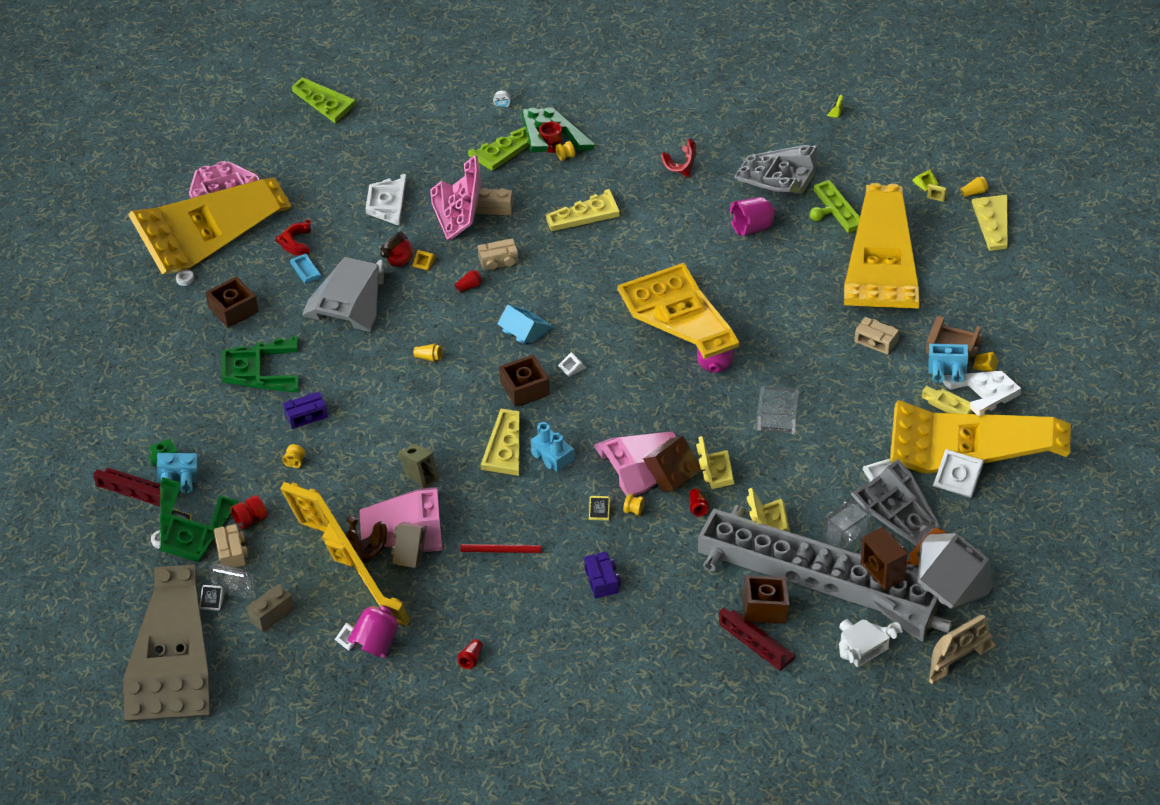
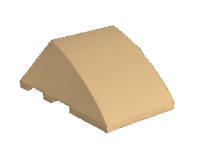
M984 615L973 618L938 641L932 653L929 679L931 684L947 676L949 665L972 651L976 650L982 655L996 646L992 641L993 636L989 633L990 628Z

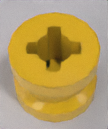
M570 141L565 142L563 145H556V153L561 161L568 157H575L574 147Z
M289 445L282 461L287 467L299 468L306 452L299 445Z
M628 494L624 502V513L632 512L636 516H640L644 508L645 498L642 496L634 497L633 494Z

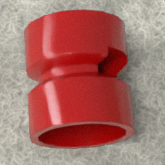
M549 121L539 127L540 135L548 145L547 153H555L556 145H562L561 125L557 122Z
M257 495L246 499L245 503L240 502L230 508L237 524L242 523V526H240L241 530L253 525V521L259 522L268 516L263 502Z

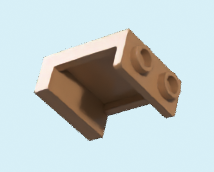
M937 316L927 339L926 353L929 354V344L968 345V363H970L972 358H976L978 347L976 346L981 345L983 334H980L981 327L977 326L975 333L944 326V317Z

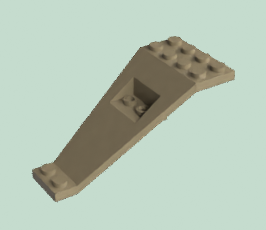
M196 565L154 567L155 588L123 677L124 721L210 715L209 669L197 592ZM180 645L184 646V650L182 652L177 651V648ZM163 647V652L158 654L156 652L157 648Z

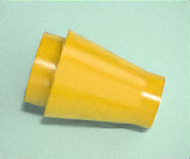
M976 177L966 186L960 188V191L966 198L985 193L988 190V184L984 177Z
M435 343L415 347L413 354L415 358L436 362V360L442 359L443 350L441 345Z

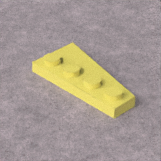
M610 189L604 191V194L590 196V199L585 202L578 201L574 203L573 207H564L547 214L546 221L552 232L620 217Z
M1007 195L972 199V205L989 251L1007 249Z
M500 409L481 462V470L519 476V411Z

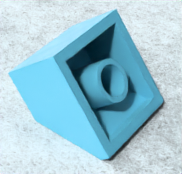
M508 304L498 322V325L503 327V332L515 335L516 340L523 344H526V342L534 343L554 327L528 309Z

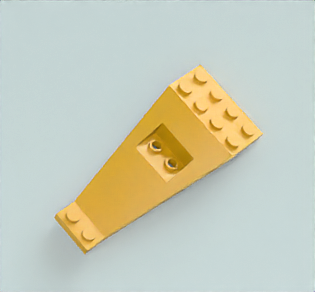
M685 263L618 285L617 290L633 318L696 344L704 359L739 347V341L734 332L700 291Z
M283 482L280 489L298 522L323 531L322 538L333 560L350 567L354 565L379 606L384 605L392 610L391 614L396 617L398 623L407 626L410 618L402 602L396 598L388 599L383 597L320 493L314 489H304L296 483L289 484Z

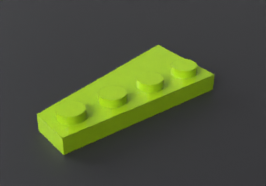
M303 77L292 86V92L335 124L356 105L355 99Z
M526 127L511 132L508 137H499L494 143L482 144L481 148L474 150V148L468 150V156L471 158L475 155L478 156L480 164L494 171L530 146L528 144V135L525 132Z

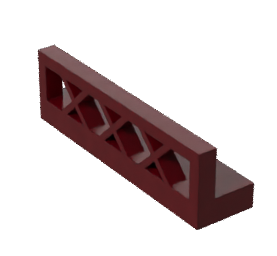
M108 467L105 471L97 469L94 472L93 476L97 487L160 507V484Z
M724 607L719 610V625L779 671L795 659L794 654L754 624L745 621L744 617L734 609L731 612Z

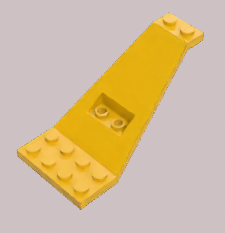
M266 178L157 208L132 210L128 215L163 275L189 270L275 212L286 211L292 206L276 178Z
M871 183L866 185V194L844 284V305L919 309V288L902 186L898 184L885 186L879 183Z
M898 400L894 408L890 462L893 463L899 459L908 469L919 473H937L945 449L984 460V463L1045 451L1067 457L1070 454L1071 423L1054 417L978 416L977 414L933 413Z

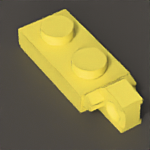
M928 386L922 391L923 399L928 400L929 404L946 413H973L970 409L969 401L944 389L935 390Z

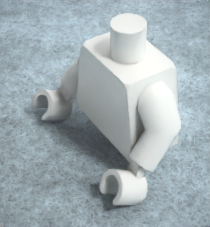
M846 619L839 626L843 631L839 643L840 656L842 659L854 663L858 668L888 650L890 637L895 639L897 633L903 632L898 622L891 623L888 627H882L872 624L867 620H861L853 624L849 619Z

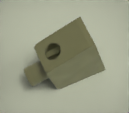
M417 444L399 451L398 457L401 459L404 472L421 488H427L439 480L432 452ZM424 471L431 477L426 481V476L423 475Z

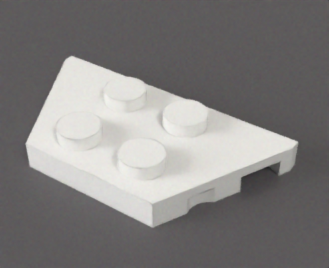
M406 174L400 175V179L391 181L389 178L382 182L370 184L365 208L366 214L395 225H400Z

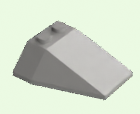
M899 459L887 466L879 476L868 484L861 485L851 493L853 498L866 512L915 546L934 528L939 529L941 527L914 477Z

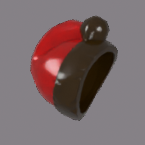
M402 231L395 234L380 248L381 256L386 258L393 267L406 265L413 255L412 245Z

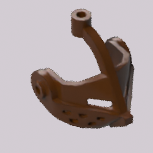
M352 515L348 516L347 522L350 524V530L347 531L346 537L362 562L366 563L377 556L383 549L387 540L386 524L382 521L377 522L373 526L372 534L368 538L359 541L356 532L358 520ZM371 545V548L368 550V552H364L367 549V547Z

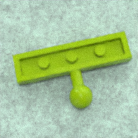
M827 180L814 185V192L826 207L822 209L819 207L812 208L810 218L813 221H820L824 215L832 213L847 233L857 231L860 217L832 182Z

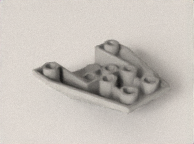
M803 145L749 155L734 178L738 181L778 193L802 195L816 172L817 146Z
M344 257L309 298L302 316L320 320L322 315L349 320L353 328L371 332L377 317L379 265Z
M957 533L929 534L921 543L917 582L922 585L924 590L936 596L942 604L947 605L949 608H954L986 597L994 587L989 558Z

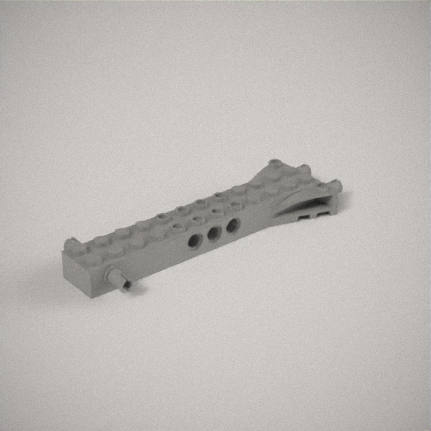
M739 505L733 507L731 514L713 509L698 536V553L708 556L703 563L706 570H709L712 565L710 571H715L719 560L772 577H786L788 582L881 611L891 621L898 622L903 630L921 642L924 641L928 630L931 628L949 633L951 630L952 620L935 616L941 602L931 592L924 590L922 585L917 582L918 568H913V564H907L904 581L884 590L862 566L860 554L742 518L746 510L740 506L737 511Z

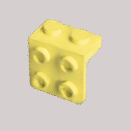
M700 436L699 444H696L698 454L702 455L699 463L701 470H705L703 471L705 482L710 483L711 489L735 484L728 450L708 455L703 436Z
M748 489L749 496H747V501L752 508V511H750L752 521L790 532L783 500L779 499L763 505L754 489Z

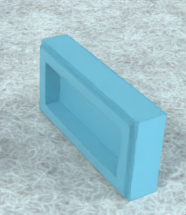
M307 254L290 260L291 265L304 284L321 279V274Z

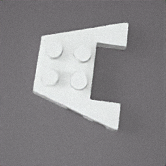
M1002 371L964 374V381L962 383H959V379H957V383H954L952 375H944L943 383L950 390L969 386L982 398L970 402V409L978 416L984 415L987 409L992 411L1000 402L1005 404L1021 395V388Z

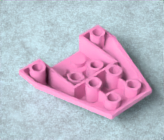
M476 155L464 163L465 176L454 185L441 181L430 189L432 206L447 240H452L473 224L482 186L479 160Z
M221 161L216 165L210 167L203 166L199 170H195L189 196L194 198L260 179L256 174L229 161Z
M672 431L615 437L596 443L594 447L602 460L608 458L619 474V486L626 496L628 494L637 496L647 492L657 484L643 458L670 438L676 436Z
M438 487L416 489L360 509L361 540L368 538L372 534L374 524L382 521L387 527V540L384 546L392 548L395 546L396 538H394L395 527L401 522H409L427 526L423 552L442 550Z

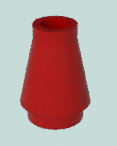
M470 270L454 285L459 290L458 292L461 293L480 286V283L483 281L477 270Z
M692 489L689 492L690 512L697 517H702L707 514L709 504L699 489Z
M473 639L458 654V663L461 667L471 669L477 665L480 651L483 647L481 641Z

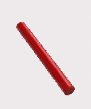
M461 544L460 552L541 553V545Z

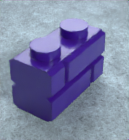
M320 392L309 393L306 396L290 399L283 403L285 416L292 429L328 418L327 407Z
M608 552L585 556L584 568L594 598L619 593L618 586H621V579L619 574L614 572L616 570L615 561L613 558H609Z

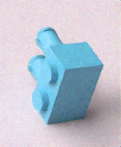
M929 344L928 373L933 374L932 380L937 382V379H939L940 383L945 379L944 374H952V381L954 383H957V379H959V383H962L964 381V374H967L968 345Z
M546 422L539 423L537 426L538 435L531 439V453L535 458L543 460L548 469L552 468L559 472L575 461L574 448L563 440V436L560 433H554L550 430L549 424L547 425Z
M157 453V483L161 482L162 477L181 482V492L185 493V488H187V493L192 492V483L197 482V453Z

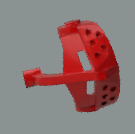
M690 138L687 140V145L682 147V151L685 152L687 158L685 164L674 163L669 153L662 152L661 159L664 166L671 171L685 175L686 178L690 177L697 154L696 144Z
M306 219L304 223L300 222L291 225L281 235L275 236V241L292 255H309V247L306 244L295 242L292 236L298 233H310L311 220Z

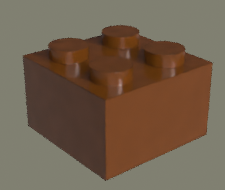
M237 276L205 292L208 308L227 328L259 312L256 295Z
M534 354L499 366L500 383L515 407L550 395L549 378Z
M683 436L670 438L643 458L663 492L677 489L701 471L700 464Z
M884 527L863 536L861 564L880 586L887 590L904 581L908 557L905 547L901 546L895 540L893 534Z
M745 575L742 588L745 621L786 624L789 610L786 577Z

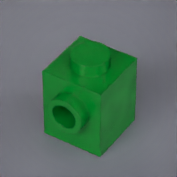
M171 438L149 446L150 455H148L151 466H156L157 468V453H178Z

